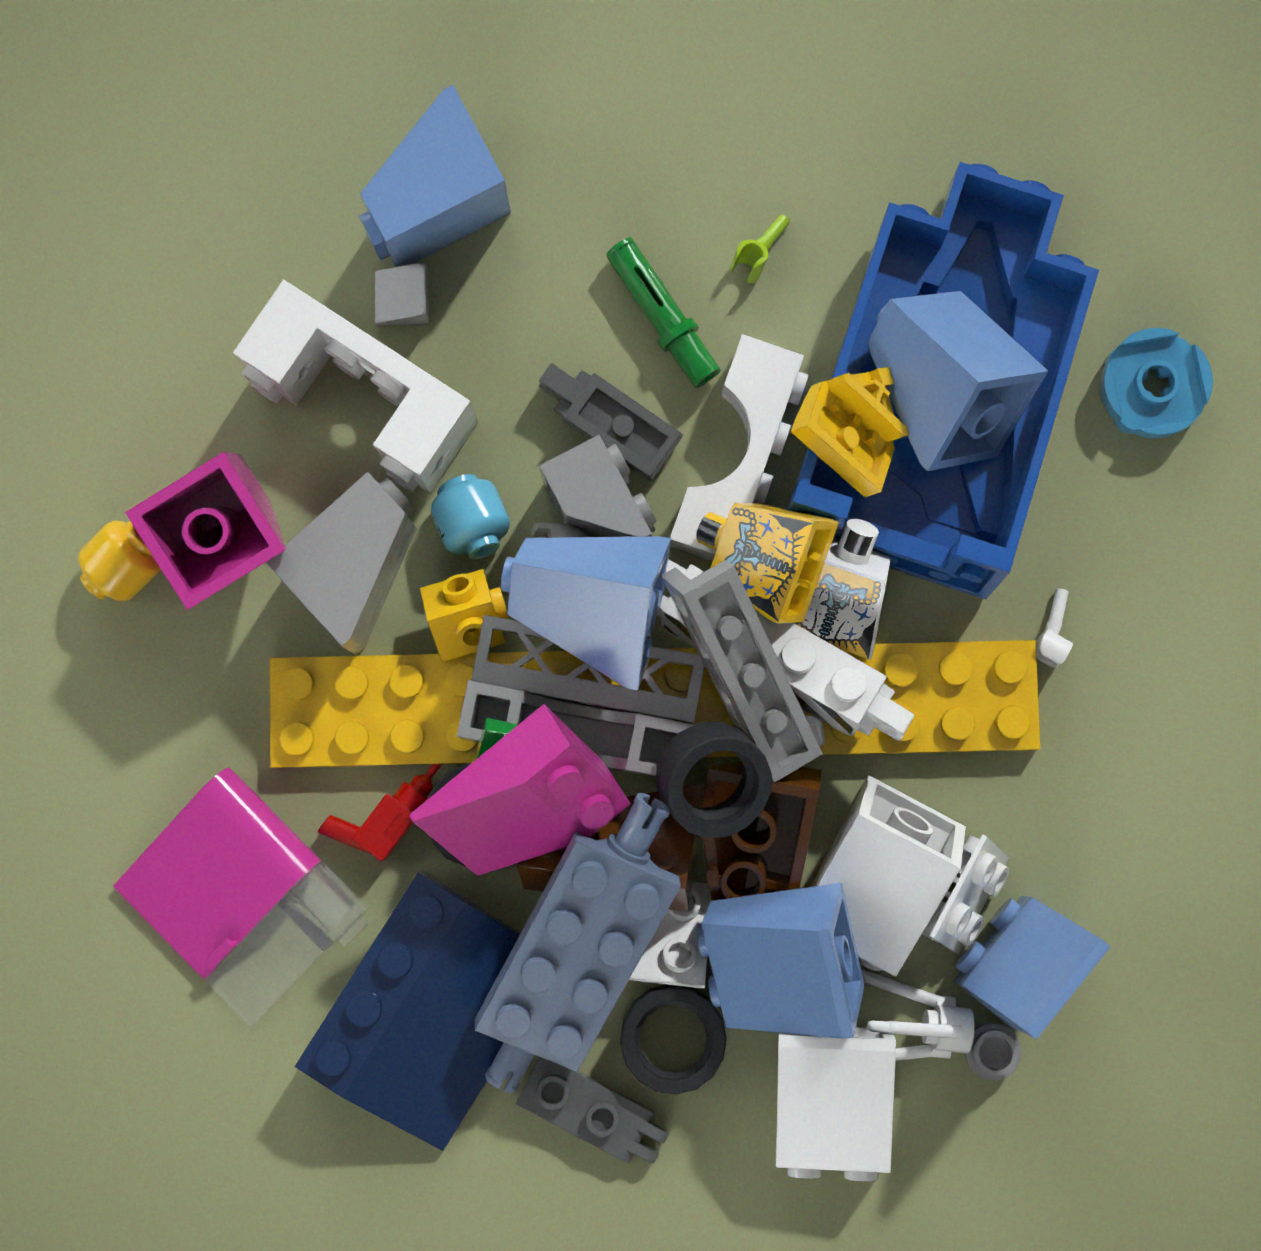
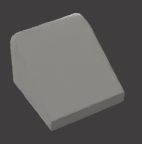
M413 263L375 271L376 325L430 324L429 270L426 263Z

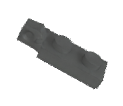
M551 363L539 379L540 384L538 386L559 401L553 411L561 416L565 423L589 439L600 434L606 448L616 444L626 464L651 482L683 437L681 432L595 373L591 376L581 370L574 379Z

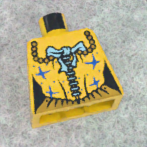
M735 502L730 508L727 518L713 512L707 513L698 526L696 538L698 543L716 550L710 568L724 560H727L735 567L756 611L778 624L804 622L839 522L830 518L764 504Z

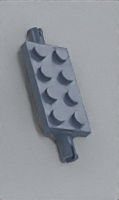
M638 793L618 833L611 834L608 839L596 841L578 832L574 833L475 1017V1031L503 1042L492 1065L488 1067L485 1073L486 1080L492 1086L499 1089L506 1078L508 1082L504 1087V1091L508 1093L516 1092L522 1077L535 1055L578 1072L681 887L679 876L656 866L650 860L648 848L664 819L670 813L669 808L662 801L654 798L649 806L647 802L650 799V795Z

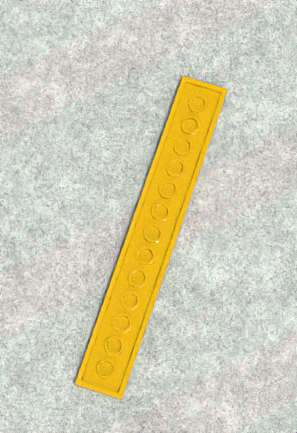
M1036 640L875 644L871 660L844 651L887 676L884 684L895 691L890 700L913 713L914 718L900 741L876 728H873L869 736L858 730L854 736L847 735L821 721L825 743L819 746L823 753L822 755L1040 750ZM669 648L670 650L699 655L696 648ZM545 651L540 654V657L553 674L567 676L585 663L567 651ZM529 652L489 653L488 662L512 665ZM470 653L444 662L441 661L439 654L270 658V768L473 763L479 743L462 740L457 737L467 683L468 680L471 681L477 653ZM535 659L521 667L542 671ZM649 659L646 669L654 665L658 660ZM668 663L650 675L663 694L687 698L692 667ZM704 666L693 725L702 722L720 721L734 726ZM590 669L577 677L598 682ZM601 673L607 684L622 686ZM645 679L641 681L638 690L653 692ZM802 710L805 716H812L811 714ZM715 751L702 758H730L738 756L731 751Z

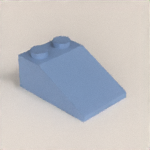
M1021 896L1017 902L1009 898L998 909L990 921V924L995 929L982 945L975 941L965 950L955 965L960 970V973L953 981L1004 1024L1037 1040L1111 946L1033 897Z

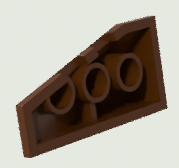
M742 762L709 765L701 808L713 807L727 800L737 790L743 777L744 766ZM802 766L775 783L771 780V794L762 813L747 828L728 837L705 838L700 836L703 840L708 888H710L712 901L800 889L820 792L822 770Z

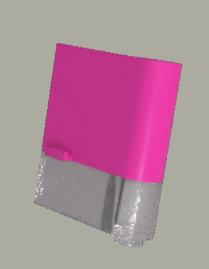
M230 767L219 772L203 786L113 885L250 1027L254 1026L327 949L337 941L344 948L347 947L368 926V923L362 916L369 908Z

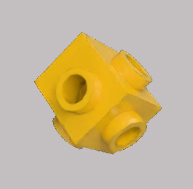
M483 569L467 574H457L449 577L447 580L420 588L427 622L442 662L470 653H477L484 615L503 619L510 618L507 614L508 610L501 588L497 587L490 590ZM494 630L491 647L505 643L502 631Z

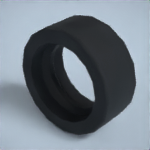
M720 721L697 723L680 731L665 746L656 766V788L662 802L669 808L670 814L689 833L705 838L728 837L747 828L762 813L771 794L772 773L765 755L739 728ZM715 751L734 752L742 760L744 766L743 777L737 790L727 800L713 807L696 808L687 802L683 794V783L692 766L700 758Z
M668 984L651 988L633 1001L623 1018L620 1037L625 1064L637 1081L655 1092L674 1095L697 1090L713 1078L724 1060L727 1041L722 1017L708 997L692 987ZM669 1005L682 1006L694 1012L703 1023L706 1033L705 1049L699 1060L688 1069L678 1072L663 1071L652 1065L643 1054L640 1044L641 1028L647 1017L658 1008Z

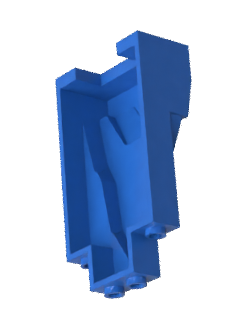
M959 162L950 182L939 218L929 215L925 209L917 205H897L889 202L873 246L831 379L843 374L850 373V375L877 369L866 343L876 326L878 313L890 299L961 291L1043 365L1048 370V373L996 458L927 471L920 464L908 436L893 441L895 450L882 491L864 497L807 447L787 510L838 521L839 523L834 535L838 539H841L848 520L860 519L867 521L879 531L872 550L885 554L891 559L889 568L985 600L992 594L1011 571L1099 272L1098 269L1086 266L1081 259L1067 254L1055 256L1047 253L1064 195L1050 191L1046 185L1037 181H1019L1000 175L994 168L988 165H969ZM889 396V399H890V402H891V406H892V409H893V412H894V416L900 420V418H899V416H898V414H897V412H896V409H895V407H894V405H893V403H892V401H891V398H890V396Z

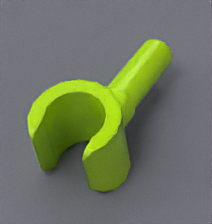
M781 214L757 240L747 239L740 242L731 262L730 270L733 271L738 264H748L752 267L747 282H756L768 259V250L790 224L789 219Z

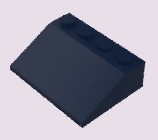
M425 871L418 872L294 1067L345 1100L444 1151L486 1084L485 1073L488 1067L492 1065L503 1044L502 1041L475 1031V1017L521 933Z

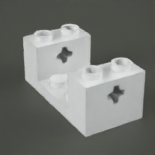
M284 279L233 352L245 367L241 375L252 383L250 386L276 404L284 397L297 406L331 356L334 358L332 363L357 380H360L363 374L370 377V380L379 387L377 392L398 407L373 444L383 459L379 465L387 471L386 475L412 493L417 485L429 493L432 492L478 424L470 400Z

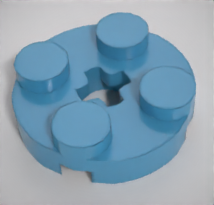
M1149 328L1129 335L1106 357L1100 374V395L1106 411L1114 419V423L1120 431L1126 434H1136L1143 438H1166L1183 431L1197 419L1211 396L1213 377L1207 357L1196 344L1191 346L1185 339L1178 337L1179 333L1170 329ZM1149 370H1155L1158 378L1168 379L1169 387L1161 391V397L1153 396L1151 391H1146L1143 387L1142 382L1148 378Z

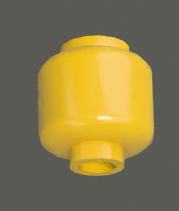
M113 520L104 525L80 549L78 555V563L83 572L80 576L81 582L92 595L99 599L109 597L116 601H128L136 596L161 570L131 521L126 523Z

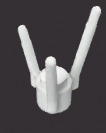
M861 970L864 983L934 1007V1010L924 1011L922 1023L874 1020L867 1023V1029L871 1032L921 1036L922 1042L928 1044L896 1048L895 1061L926 1057L950 1059L952 1052H970L974 1037V1014L971 1008L956 1007L955 997L935 995L884 976Z

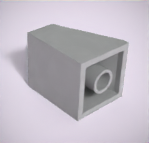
M367 472L285 545L287 550L266 563L336 641L357 656L365 649L417 530L408 517L415 509L388 477L378 483Z

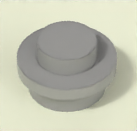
M997 1023L980 1025L974 1029L970 1052L965 1053L967 1064L973 1072L984 1079L1000 1080L1006 1078L1016 1070L1020 1063V1042L1017 1036L1003 1025Z

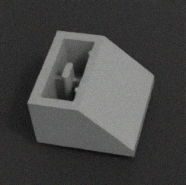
M600 434L539 465L543 484L565 525L576 526L589 533L592 537L652 536V532L656 531L654 527L656 519L643 494L640 493L632 497L627 487V484L630 483L628 478L630 470L616 444L606 448Z

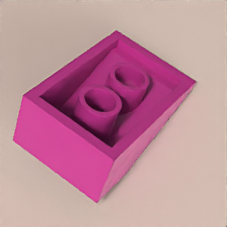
M543 704L409 815L418 827L479 876L567 847L575 832L590 838L631 803L605 763Z

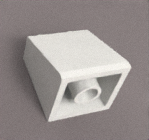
M869 775L810 887L842 883L859 963L871 970H884L896 977L961 869L966 826Z
M856 1027L854 1037L843 1039L779 1033L777 1168H787L788 1176L805 1179L820 1178L821 1170L844 1171V1178L853 1181L878 1180V1172L891 1173L896 1039L894 1034L871 1032L867 1027Z

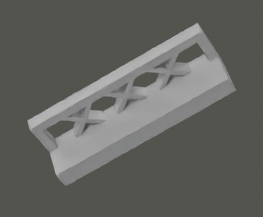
M724 560L691 580L676 567L661 575L734 726L739 728L765 755L772 773L771 780L775 783L822 755L823 753L735 567L727 560Z
M484 615L471 681L525 691L534 695L582 706L617 712L637 713L694 724L705 666L700 655L652 646L649 659L658 660V662L645 670L642 681L645 679L653 692L633 690L624 686L607 684L601 673L587 663H584L567 676L551 673L540 657V654L555 645L553 642L546 639V642L534 648L527 636L540 639L546 638L519 621ZM494 630L517 634L529 651L527 655L512 665L488 662ZM535 659L542 671L521 667ZM668 663L692 667L687 698L663 694L650 675ZM590 669L598 682L577 677Z

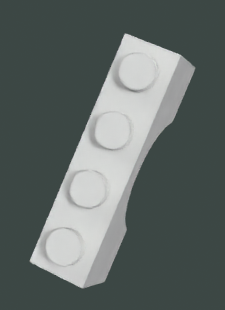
M742 334L723 387L722 397L736 409L743 420L747 433V453L738 468L723 480L706 486L687 488L670 536V547L713 561L716 550L698 543L696 538L697 529L702 518L709 512L727 518L730 508L735 502L764 504L773 479V475L764 473L769 454L773 453L781 456L791 425L781 422L788 402L795 405L799 404L809 376L799 371L804 355Z

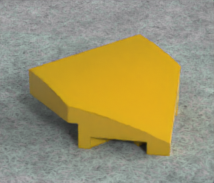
M889 367L850 375V373L843 374L811 386L791 429V433L864 497L882 491L895 450L893 441L909 435L907 426L894 416L891 406L890 392L886 387L894 384Z

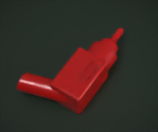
M432 764L425 775H415L410 783L404 781L394 795L385 794L362 826L334 815H329L317 833L371 854L381 862L386 861L415 824L409 814L429 799L427 796L433 789L431 779L442 764Z

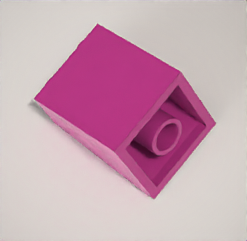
M220 453L125 512L187 610L287 550L270 499L243 456L237 453Z

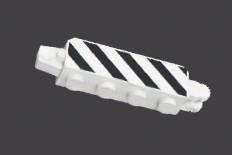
M668 560L667 572L676 567L690 580L704 573V571L692 564L686 570ZM663 595L660 610H657V615L661 617V625L672 635L695 647L671 596L667 598ZM756 611L802 710L847 735L854 736L858 730L869 736L873 728H876L899 741L902 739L914 718V714L890 700L895 691L884 684L887 676L795 623L778 624Z

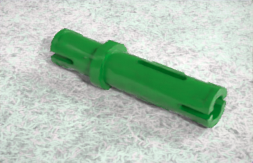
M632 237L618 242L607 252L606 257L659 334L658 344L664 352H671L695 389L707 384L721 372V369L696 332L699 326L693 318L685 317Z

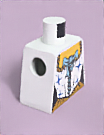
M850 519L846 523L841 539L834 537L804 622H797L795 624L838 649L871 660L891 559L885 554L872 550L879 534L878 529L874 525L864 520Z

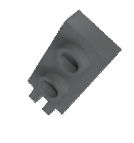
M539 1057L516 1101L518 1106L626 1163H630L635 1154L654 1164L659 1152L640 1142L643 1135L645 1134L661 1143H665L670 1134L664 1128L651 1122L655 1112L650 1108L579 1070L578 1072L541 1057Z

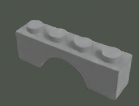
M468 680L457 737L462 740L479 743L486 718L519 725L545 704L605 763L608 769L656 778V766L665 746L680 731L693 726V724L637 713L617 712L582 706L534 695L525 691Z

